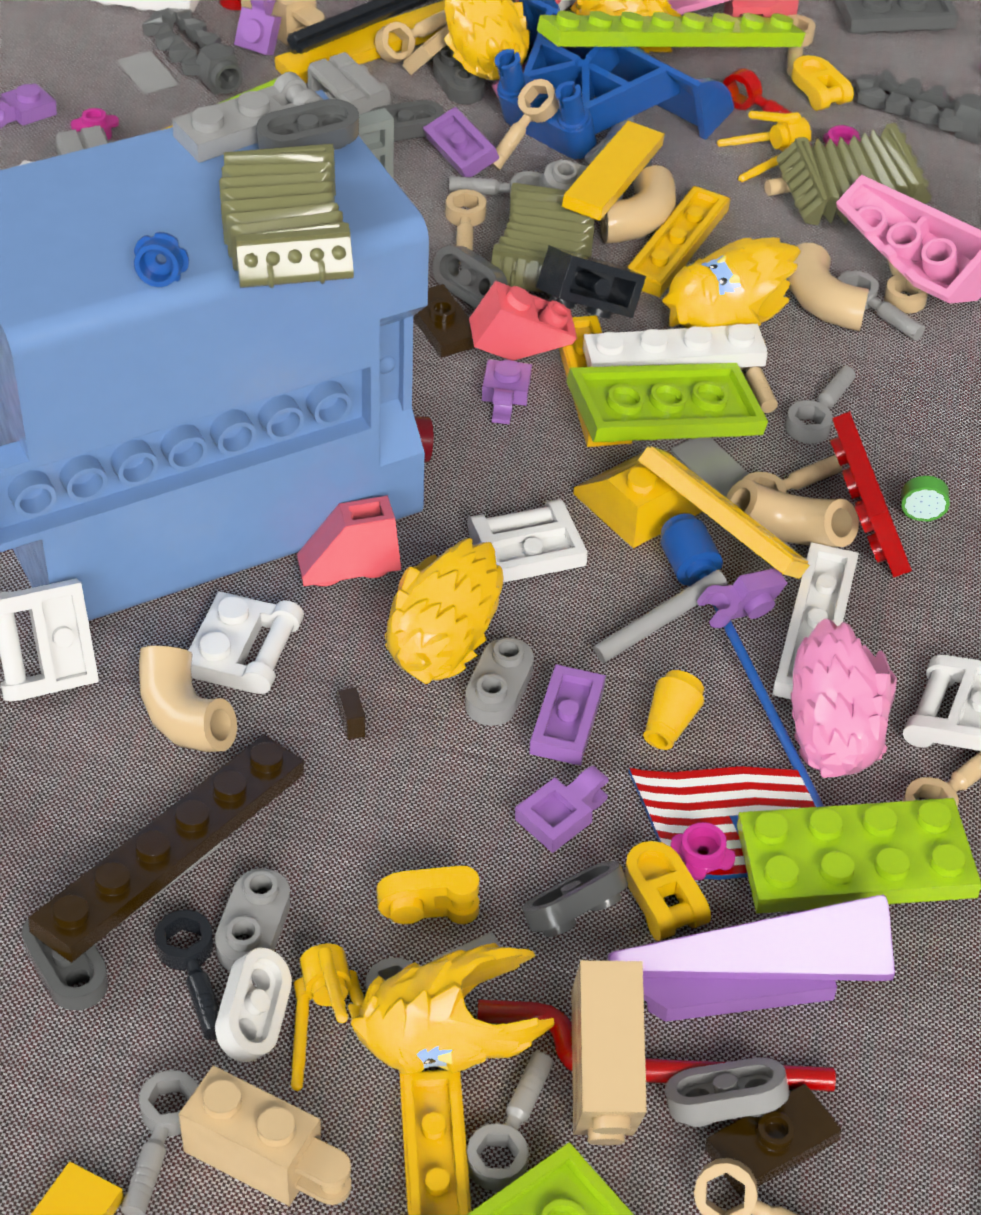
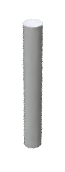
M719 570L713 571L594 645L595 654L602 663L609 661L697 606V600L707 587L711 585L728 586L725 576Z

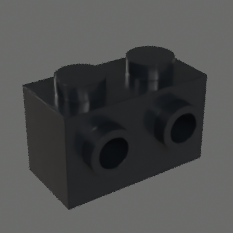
M549 245L536 288L550 294L549 301L560 302L568 309H574L577 303L587 306L586 312L602 318L610 319L612 313L633 318L646 276L622 265Z

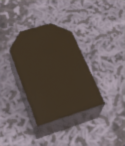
M350 687L337 690L338 709L347 740L365 737V714L357 688Z

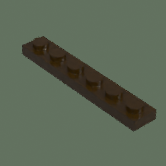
M265 734L29 916V932L72 963L301 778L304 774V760Z

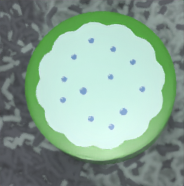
M915 477L906 482L901 490L902 510L906 516L913 520L933 521L942 517L949 509L948 486L937 477Z

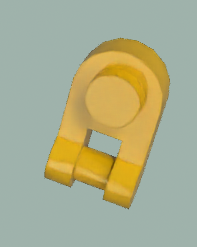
M806 55L796 58L793 62L791 79L809 97L811 107L815 111L829 108L831 103L834 102L841 105L853 100L854 91L850 81L824 58Z
M648 841L641 842L630 850L627 854L625 867L628 888L643 911L648 929L655 940L660 941L674 936L676 928L687 924L691 928H696L710 923L711 912L708 902L679 854L672 847L662 842ZM675 894L680 903L668 907L663 898Z
M468 866L402 871L384 877L377 884V903L380 914L398 924H412L420 921L422 918L448 916L452 922L457 924H468L479 915V876L474 869Z

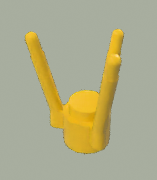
M750 111L748 117L751 119L777 123L771 127L769 132L719 139L717 145L724 147L770 140L775 149L784 151L795 141V138L805 137L810 142L811 129L808 121L801 117L799 112L784 114ZM777 156L739 175L738 180L745 182L777 166Z
M318 944L306 950L300 958L303 977L293 983L296 995L291 1088L294 1091H300L303 1087L309 1001L313 999L318 1005L332 1006L336 1020L339 1023H345L348 1019L344 1001L349 994L353 1004L362 1006L365 998L360 988L357 972L349 970L346 953L337 944Z

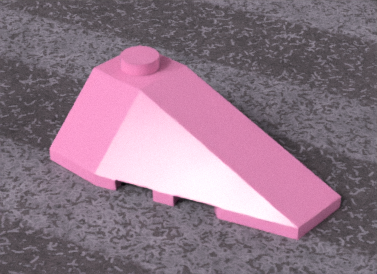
M863 175L836 202L837 208L914 287L949 304L978 301L980 299L981 230Z

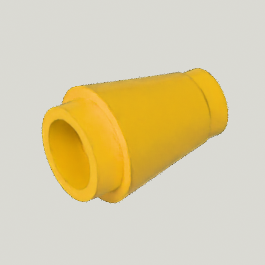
M671 670L666 673L665 677L660 678L656 682L646 730L643 734L644 739L651 746L661 750L671 749L675 741H677L704 705V697L702 695L704 686L698 678L685 671Z

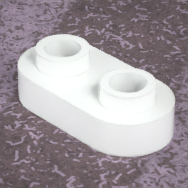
M256 948L234 962L217 1015L215 1032L218 1043L229 1057L239 1062H251L271 1051L278 1040L291 991L292 978L284 959L271 949Z

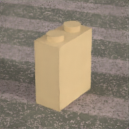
M580 960L571 990L573 1135H588V1143L593 1145H619L625 1143V1136H634L647 1113L643 961Z

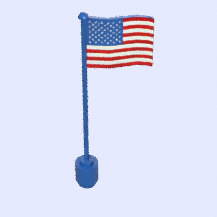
M685 513L676 515L665 522L661 529V547L677 580L681 584L691 586L713 571H720L723 564L722 557L705 524L701 520L696 519L692 514ZM712 605L715 612H717L719 609ZM731 620L723 628L794 770L737 766L663 772L629 767L630 777L659 842L670 846L671 840L675 835L683 834L689 826L696 823H710L723 831L727 840L726 848L731 849L735 853V863L729 870L716 869L707 873L704 879L713 880L748 877L737 829L739 812L824 807ZM703 850L698 851V853L701 855H706L708 853L707 851Z

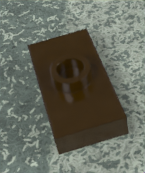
M441 284L428 288V305L415 314L413 319L440 357L475 348L469 317L445 285Z
M804 1084L789 1092L787 1101L776 1111L765 1113L762 1117H744L707 1137L705 1150L713 1161L715 1159L731 1158L742 1162L751 1170L756 1178L757 1187L838 1142L842 1129L809 1087ZM724 1173L739 1196L745 1195V1185L728 1173Z

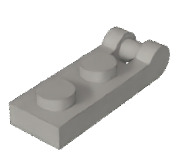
M285 72L276 79L273 86L258 91H248L237 98L213 106L199 107L191 113L173 118V136L200 163L221 156L223 152H232L258 143L257 122L265 114L323 99L314 90L307 89L306 83L296 73Z

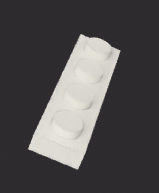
M735 324L714 327L696 326L681 329H650L646 331L616 333L604 332L600 334H584L583 351L588 367L737 363L740 368L766 365L768 353L758 324Z
M811 542L806 559L809 561L808 564L810 566L802 575L772 695L791 699V692H793V669L797 650L803 639L810 636L816 625L824 618L832 620L837 626L843 622L859 555L858 552Z

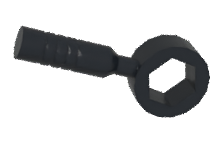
M192 910L174 911L166 915L157 924L154 932L156 952L161 962L169 968L187 970L186 984L203 1036L207 1040L217 1039L215 1023L219 1012V1005L209 976L206 972L202 971L200 966L210 957L213 950L211 924L199 912ZM181 930L201 935V939L186 950L167 945V940Z

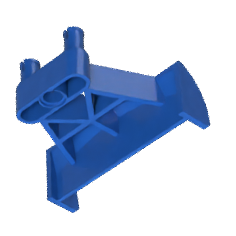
M519 0L523 4V16H526L527 30L530 32V44L532 47L524 72L522 71L521 58L518 52L515 53L512 49H506L499 52L495 57V65L500 77V81L497 84V93L505 122L512 126L523 116V112L518 105V96L527 83L537 79L548 80L556 89L555 96L558 100L559 109L552 118L545 122L536 123L531 121L526 127V134L572 159L585 158L586 154L597 144V133L655 105L698 126L699 137L705 140L734 109L731 92L723 83L708 77L694 79L656 59L639 47H557L537 31L540 15H557V12L561 11L555 0ZM538 94L531 102V108H539L548 98V94Z

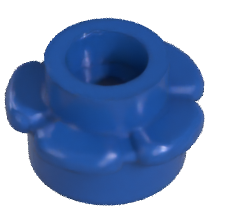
M157 232L153 237L149 235L143 236L136 243L134 248V254L136 255L134 267L139 278L146 284L154 287H165L174 281L178 282L181 279V273L187 271L189 267L188 253L186 249L179 247L178 239L175 236L166 232ZM157 255H164L166 257V262H160L157 259Z

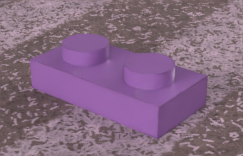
M456 107L423 127L430 143L462 177H472L499 159L496 148Z
M555 664L530 740L529 754L581 766L604 691L606 675Z

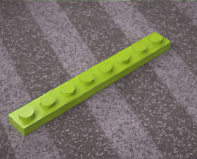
M558 11L557 15H540L537 31L557 47H802L806 34L793 24L794 20L778 13L772 14L771 18H764L752 13H744L742 17H732L724 13H714L713 17H703L696 13L686 12L683 14V17L663 12H654L652 16H641L634 12L625 11L622 12L621 16H610L599 11H591L590 15H577L569 11Z

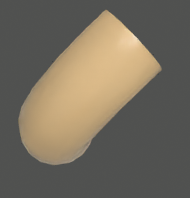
M654 165L646 167L639 173L633 183L635 195L628 199L616 201L601 219V234L604 243H619L640 239L656 231L665 223L676 205L675 181L669 169Z
M814 243L797 245L800 249V254L793 263H796L798 267L788 277V281L790 282L789 289L805 310L824 322L860 331L869 289L844 283L832 276L829 272L830 256L822 246Z
M750 479L738 481L731 487L726 498L784 542L810 546L811 542L831 547H845L852 543L858 532L859 519L856 509L852 503L845 499H815L795 496L766 487Z
M170 646L142 647L139 657L140 695L153 726L179 747L203 752H219L229 749L235 741L237 734L235 711L225 699H205L196 694L192 685L191 675L192 652Z

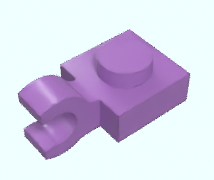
M250 0L252 8H241L234 45L264 55H274L282 18L272 15L276 0Z
M36 83L20 85L15 90L1 94L0 128L13 121H17L24 126L57 115L56 101Z
M487 360L482 387V401L493 402L494 404L492 423L510 424L513 404L527 406L532 364L517 363L512 360Z
M776 568L740 575L733 585H711L707 587L697 600L699 606H705L706 604L716 606L719 610L709 623L713 628H722L732 619L748 616L750 619H756L767 614L775 606L774 600L788 583L782 573Z
M594 765L584 770L567 787L554 777L515 807V820L548 850L554 853L592 823L593 810L600 807L608 798V795L600 788L608 783L609 778Z

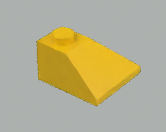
M643 452L575 486L573 494L632 548L660 535L662 526L670 518L685 513L695 516L703 512L639 462L638 459Z

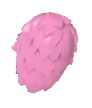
M824 618L819 622L808 638L805 637L797 650L793 669L791 702L796 731L794 737L801 747L799 753L805 763L812 769L820 771V775L823 778L859 773L871 766L875 761L882 759V755L887 750L886 732L888 718L896 692L897 677L892 670L890 671L883 651H878L876 656H874L866 645L862 646L860 638L856 639L853 629L845 622H842L839 626L830 619Z

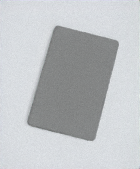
M152 51L117 60L118 64L143 94L179 85Z
M711 437L691 439L671 448V451L689 469L724 496L727 495L734 484L749 474Z

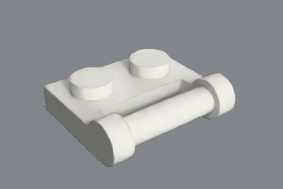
M561 499L547 501L545 507L486 518L484 514L468 517L467 526L469 536L472 538V544L492 543L495 549L496 564L500 565L503 570V583L586 566L588 552Z
M77 578L15 592H0V656L5 680L1 682V689L5 701L28 699L99 682L82 584ZM29 610L41 671L39 675L26 676L15 612Z
M218 591L188 650L193 654L192 678L256 694L267 693L270 691L276 675L273 670L291 632L299 629L304 618L302 608L296 603L287 600L272 604ZM261 627L270 628L256 660L248 665H243Z
M936 655L929 662L926 671L928 682L916 714L908 718L904 727V739L909 744L921 748L937 743L981 751V660ZM955 682H959L960 686L948 719L937 717L947 688Z

